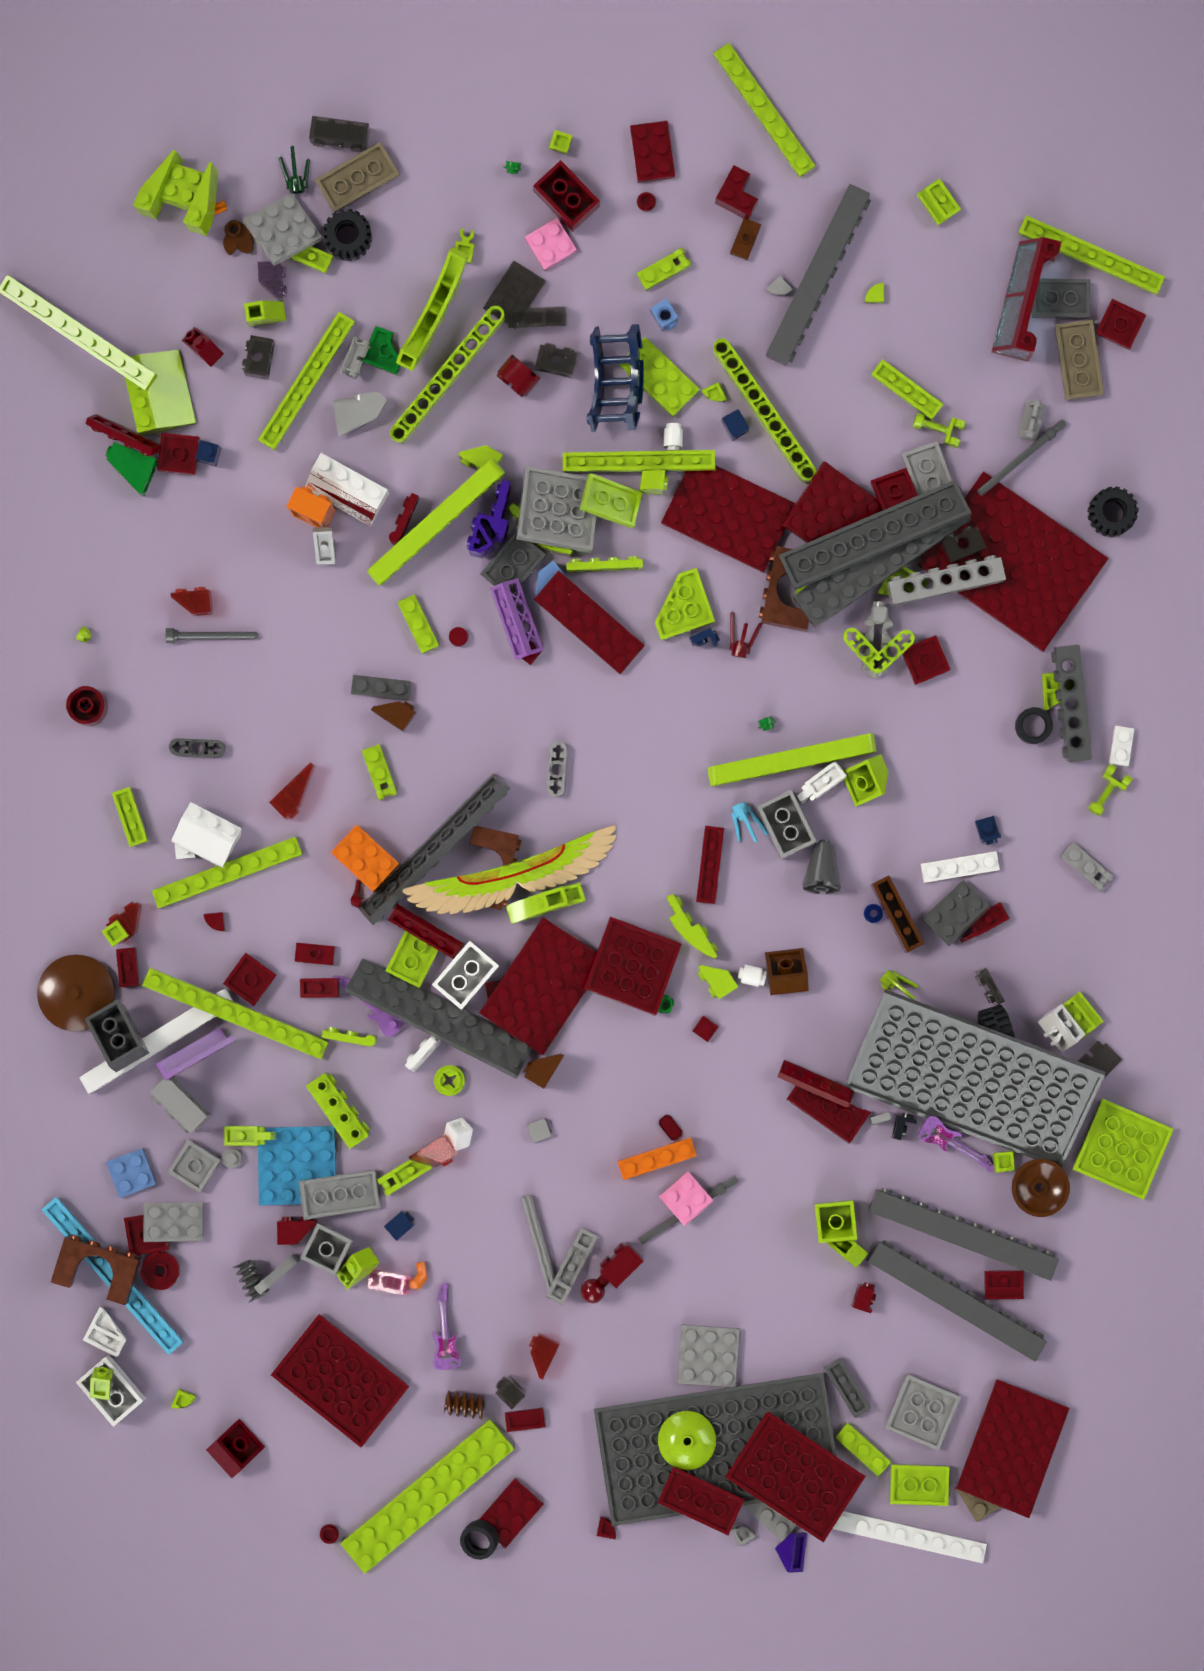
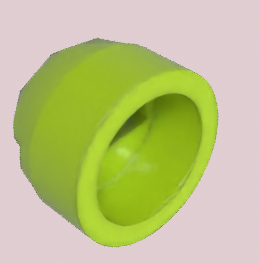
M82 626L75 639L83 643L88 642L89 638H91V631Z

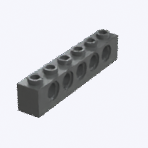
M1080 645L1054 647V652H1051L1052 663L1056 665V671H1053L1054 681L1058 683V690L1055 691L1056 700L1060 701L1058 719L1062 720L1060 737L1064 739L1065 747H1062L1063 758H1066L1068 762L1092 760ZM1069 660L1071 668L1065 671L1062 668V664L1064 661ZM1071 679L1073 687L1067 690L1064 686L1065 681ZM1070 698H1073L1075 700V706L1069 709L1067 707V701ZM1075 717L1077 719V725L1071 728L1069 726V720ZM1078 736L1080 742L1077 746L1073 747L1071 739Z

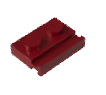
M984 1271V1299H1024V1271Z

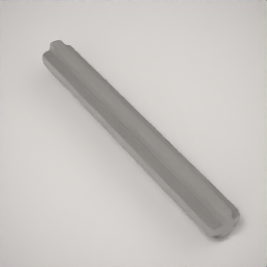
M526 1195L522 1197V1202L546 1287L549 1289L555 1276L532 1195Z

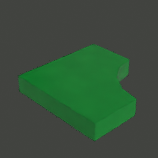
M375 326L369 340L370 349H368L365 358H362L361 361L397 376L401 365L396 363L399 354L393 347V332Z

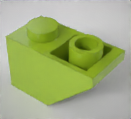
M262 300L244 303L246 322L249 327L287 321L284 302Z
M487 445L461 451L458 454L459 459H461L460 463L469 468L473 466L477 468V471L492 458L498 465L503 459V454Z
M665 470L642 471L640 492L662 495L663 490H667L668 476H665Z
M704 965L698 967L700 971L697 974L702 982L707 981L710 986L707 989L713 998L721 999L738 988L729 971Z
M367 1247L352 1254L338 1271L337 1276L345 1288L350 1289L369 1275L380 1262L370 1247Z

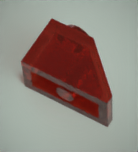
M445 1134L409 1156V1159L432 1167H437L440 1164L444 1167L453 1162L452 1157L457 1155V1152Z
M538 1333L537 1337L533 1335L529 1346L532 1347L530 1353L538 1376L543 1380L560 1342Z

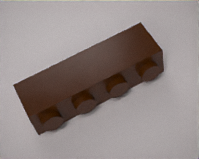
M888 875L870 884L904 952L908 953L922 946L924 942L890 876Z

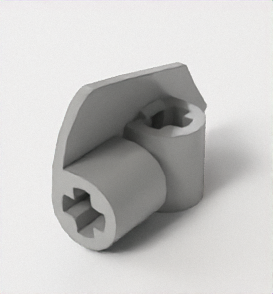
M379 392L357 394L353 398L333 400L338 436H342L377 419L387 399Z

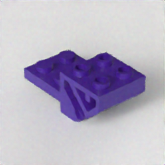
M503 480L502 485L498 484L496 490V498L498 500L497 503L493 502L492 515L478 513L477 518H473L471 525L473 535L468 537L466 544L471 556L482 558L494 551V543L497 541L499 543L505 542L509 523L508 520L503 518L511 491L510 481ZM486 530L489 533L490 537L493 536L492 533H494L495 537L493 539H490L486 533Z

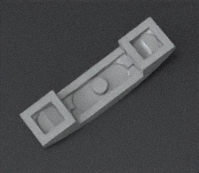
M583 1228L579 1230L546 1297L561 1305L564 1304L598 1236Z

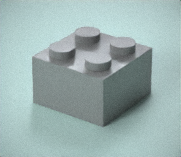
M318 1222L300 1259L336 1275L354 1238Z

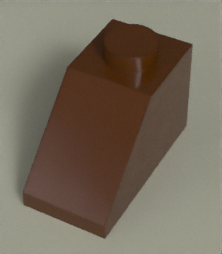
M397 701L371 708L372 712L402 732L406 730L416 715V712L413 710L415 707L407 701L404 704Z

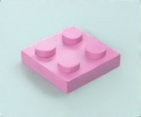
M558 218L525 237L526 242L544 271L577 252Z
M689 1172L684 1174L659 1196L684 1226L714 1202Z

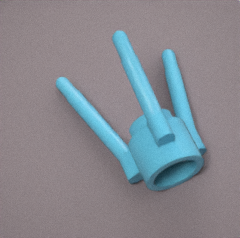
M746 802L732 807L733 813H731L734 821L738 842H741L738 819L739 821L744 820L753 841L757 842L755 833L748 820L750 815L763 833L768 835L767 830L754 814L751 806H747Z

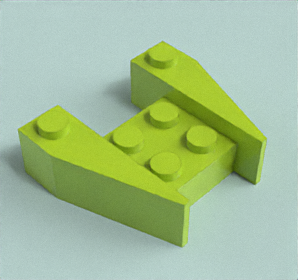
M173 150L140 188L133 206L140 215L157 220L164 203L187 210L183 220L185 226L189 231L207 237L214 221L219 171L210 161L205 173L182 166L183 159L176 150Z

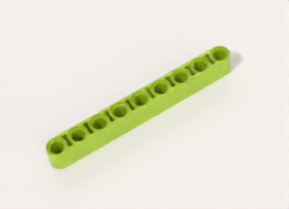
M492 306L487 310L390 430V436L396 443L402 444L409 439L504 323L505 313L501 307ZM495 311L501 313V317L498 320L491 318L492 313ZM482 326L489 327V332L486 335L479 333V329ZM470 341L477 342V347L473 350L467 348V344ZM457 356L465 357L463 364L458 365L455 363ZM450 370L453 372V376L448 380L444 379L443 373ZM434 385L441 387L438 394L431 393V388ZM427 400L428 407L420 409V401ZM409 415L416 416V421L413 424L407 423ZM397 430H404V436L402 438H395V432Z
M724 338L716 340L713 345L714 356L802 483L808 484L812 477L805 478L802 472L810 470L814 476L816 473L815 466L731 344ZM724 345L727 350L724 353H720L716 347ZM733 360L738 366L736 368H729L727 362ZM740 376L747 377L748 382L746 384L739 383L738 378ZM750 392H757L759 398L752 400L748 394ZM762 407H766L769 409L770 413L768 415H762L759 412V409ZM772 423H778L780 425V430L773 431L770 428V425ZM787 438L791 441V445L785 447L781 444V440ZM799 454L802 461L794 462L792 455Z
M493 458L490 459L367 570L370 577L378 586L385 583L505 474V471Z
M868 733L707 767L710 787L871 754L877 752L874 734Z

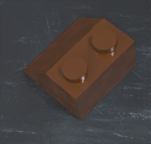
M803 948L765 952L770 995L809 991Z
M560 1053L535 1059L533 1063L529 1061L523 1071L526 1073L524 1077L544 1089L563 1059L564 1054Z

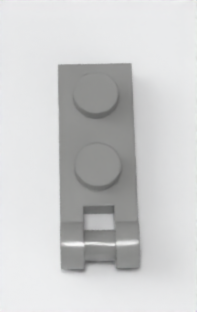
M1074 842L1060 856L1100 892L1105 888L1104 885L1114 878ZM1097 873L1102 876L1098 881L1094 878Z

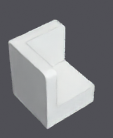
M463 1118L447 1122L443 1141L453 1152L469 1147L473 1129Z

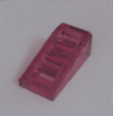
M374 1269L370 1273L367 1288L399 1295H408L411 1276ZM377 1274L380 1275L378 1286H376ZM385 1276H388L386 1287H383ZM393 1277L395 1278L394 1289L391 1288Z

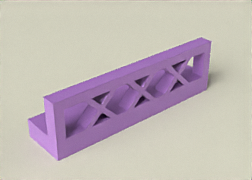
M519 578L491 587L490 589L515 660L544 651ZM514 584L515 595L511 593L509 585ZM517 603L521 605L522 613L517 611ZM523 621L528 624V631L523 628ZM530 639L534 641L536 649L531 650L530 648Z
M218 1028L163 1059L156 1065L167 1081L235 1041L233 1035L226 1038L221 1028Z

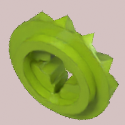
M443 1066L434 1076L435 1088L445 1096L456 1095L464 1087V1075L456 1066ZM444 1073L449 1077L456 1075L453 1080L455 1087L450 1084L443 1086L446 1081Z

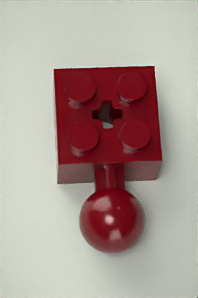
M621 1242L614 1249L615 1254L611 1258L607 1256L600 1263L601 1275L597 1279H588L582 1284L580 1292L586 1302L591 1304L600 1302L605 1295V1287L609 1283L617 1289L644 1262L643 1257L628 1242L625 1244Z

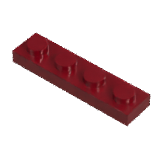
M97 414L87 417L85 424L90 426L93 431L102 432L112 440H119L126 447L138 449L145 456H152L160 452L161 445Z
M705 826L696 902L715 904L724 828Z
M399 904L396 905L388 921L452 959L456 957L464 944Z
M786 1060L783 1061L777 1076L782 1080L846 1108L849 1107L854 1091L848 1087Z

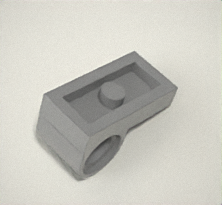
M332 527L313 528L316 565L335 564L336 545L335 539H333Z

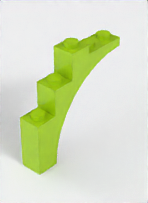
M453 247L449 250L431 296L415 327L400 349L396 361L397 364L414 371L430 348L435 332L444 321L448 307L458 293L462 281L461 277L469 255Z

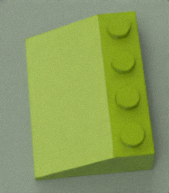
M171 350L130 356L158 375L148 391H145L125 377L138 434L146 436L196 424L180 351Z

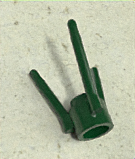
M291 146L293 176L290 179L282 157H279L287 189L292 194L305 192V188H308L307 179L310 159L306 160L304 177L302 179V176H297L294 146Z

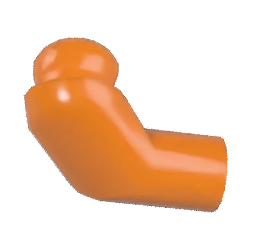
M425 1262L416 1263L417 1275L409 1281L411 1289L418 1290L427 1281L428 1275Z

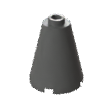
M819 840V843L814 845L802 884L804 891L819 894L820 891H826V894L840 892L841 885L835 848L829 840Z

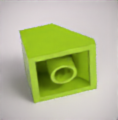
M853 1200L814 1204L818 1243L857 1240Z

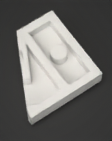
M102 1306L99 1307L83 1341L115 1357H119L127 1340Z

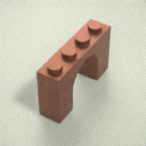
M777 546L775 551H771L769 562H773L772 570L768 569L766 580L769 581L768 588H764L762 599L766 601L765 606L760 607L759 618H762L761 623L806 632L809 620L802 610L785 605L778 597L777 583L782 576L787 574L779 555L792 549Z
M475 826L473 827L469 844L495 851L500 855L503 865L518 860L514 857L515 852L520 851L522 840H519V835ZM504 898L502 902L498 904L494 902L488 908L503 910V907L508 905V900Z
M71 1234L70 1237H64L51 1283L67 1288L72 1287L80 1262L87 1256H99L110 1264L113 1272L106 1300L126 1305L141 1262V1258L137 1257L138 1254L126 1251V1254L118 1252L119 1248L109 1245L105 1248L100 1246V1242L89 1240V1242L82 1241L81 1236Z

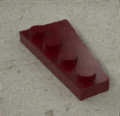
M796 1085L786 1098L791 1104L848 1144L851 1143L871 1113L852 1104L846 1108Z

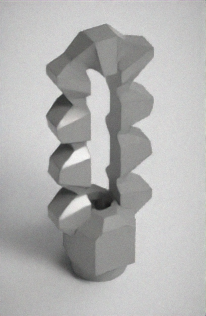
M873 601L871 615L865 621V625L871 630L864 637L873 646L875 624H883L882 649L891 641V637L885 630L893 627V623L888 617V603ZM869 647L864 648L862 652L864 656L870 654ZM887 649L886 653L888 656H890V652ZM883 653L880 654L883 658L879 661V669H882L881 664L885 659ZM865 664L861 667V670L866 671L872 678H878L882 673L889 671L886 668L882 673L876 674L870 671Z

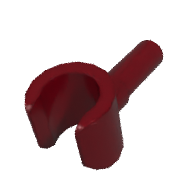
M356 880L355 890L350 900L351 905L357 908L360 907L363 898L358 897L361 880Z

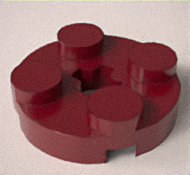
M167 1251L153 1252L143 1261L140 1273L141 1278L150 1288L156 1290L168 1289L176 1283L180 1276L179 1263ZM158 1265L165 1268L163 1276L155 1273Z

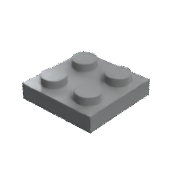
M188 1139L167 1173L201 1193L221 1159Z

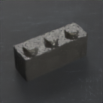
M312 116L309 140L316 147L328 145L337 150L350 148L351 151L362 152V150H366L368 147L370 126L369 123Z

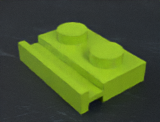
M940 178L916 194L937 226L961 211V208Z
M1080 991L1062 1004L1085 1033L1082 1038L1104 1022Z

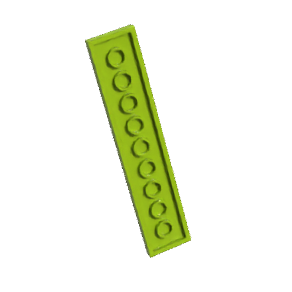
M488 1419L340 1543L363 1573H367L512 1452L514 1447L494 1422Z

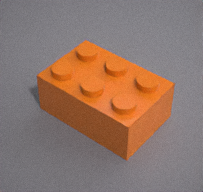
M305 486L301 488L295 487L286 506L293 517L316 528L329 527L336 513L328 497L322 494L316 496L311 489Z
M357 824L331 852L333 856L373 892L400 865Z

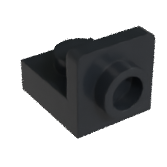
M902 1113L901 1116L896 1115L891 1138L901 1140L902 1137H905L907 1132L905 1122L917 1124V1120L913 1119V1115Z

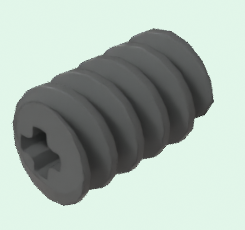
M250 1259L233 1266V1268L240 1269L236 1276H243L239 1283H246L242 1290L249 1289L245 1294L246 1297H252L249 1302L263 1297L270 1291L268 1288L260 1295L254 1287L261 1282L260 1279L263 1277V1274H256L260 1267H253L257 1260Z

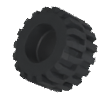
M340 209V213L337 214L336 211L332 213L333 217H328L327 224H324L323 237L328 250L332 252L333 256H338L343 261L344 258L352 261V258L359 259L361 254L364 256L366 249L369 250L371 247L370 242H372V232L366 217L360 215L356 210L352 212V209H347V211ZM345 226L355 227L359 231L358 238L350 244H343L337 240L338 231Z
M1116 486L1115 488L1108 487L1096 494L1089 503L1090 506L1087 510L1089 512L1087 517L1088 520H1091V527H1095V531L1097 533L1101 532L1102 536L1105 537L1107 535H1110V537L1120 536L1127 532L1135 524L1134 522L1137 520V513L1139 512V507L1136 508L1138 503L1136 500H1133L1132 493L1128 494V490L1125 488L1121 490L1120 487ZM1106 502H1115L1122 508L1123 518L1119 522H1111L1105 518L1103 505Z
M1001 1004L978 1011L977 1019L979 1025L1015 1038L1009 1016Z

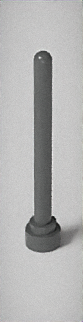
M166 628V643H174L178 639L258 638L257 632H178L174 628Z

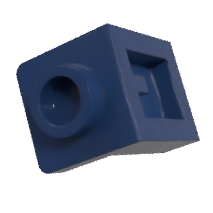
M711 628L689 637L692 646L697 644V647L707 643L708 638H710L714 648L718 646V641H720L716 630L712 631Z
M994 816L974 821L981 843L986 842V845L997 843V839L1001 838Z

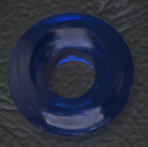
M870 904L864 910V918L870 923H877L883 917V910L877 904ZM871 910H876V917L870 915Z

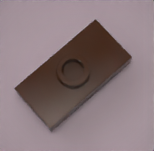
M744 218L730 254L748 261L762 224Z

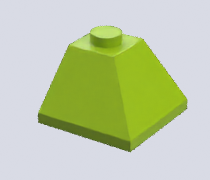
M881 754L843 770L847 775L844 781L855 807L885 794L889 771Z

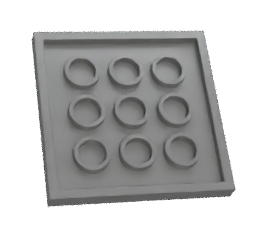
M526 466L516 539L591 553L593 550L596 515L580 510L587 477Z

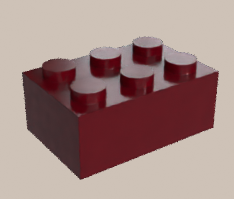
M561 160L533 185V192L572 232L600 207V200Z

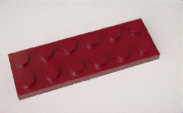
M559 570L533 599L618 674H621L645 646Z

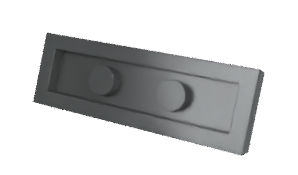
M353 675L351 694L408 701L411 682Z
M841 1358L824 1367L854 1418L871 1408Z

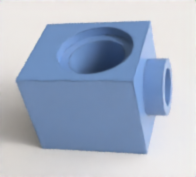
M667 298L650 308V313L661 331L665 329L669 331L677 325L676 322H678L679 317ZM666 312L671 317L668 320H662L660 315Z

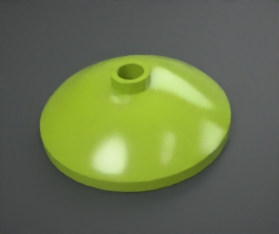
M680 1411L668 1417L662 1424L658 1434V1446L661 1455L670 1465L682 1470H693L703 1466L712 1457L716 1447V1434L712 1424L703 1415L694 1411ZM685 1438L691 1439V1443L689 1445L684 1444L683 1441Z

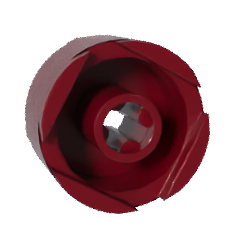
M513 354L497 371V377L507 385L511 383L513 385L511 389L521 397L527 396L541 379Z
M81 686L69 694L66 701V710L75 722L84 726H94L101 723L108 711V703L106 697L97 689L90 686ZM84 704H91V707L88 708L87 711L85 708H83Z

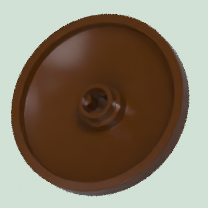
M67 955L55 960L45 969L38 983L37 998L42 1013L53 1025L67 1031H84L89 1029L85 1021L86 1017L114 1002L115 986L111 974L98 960L85 955Z

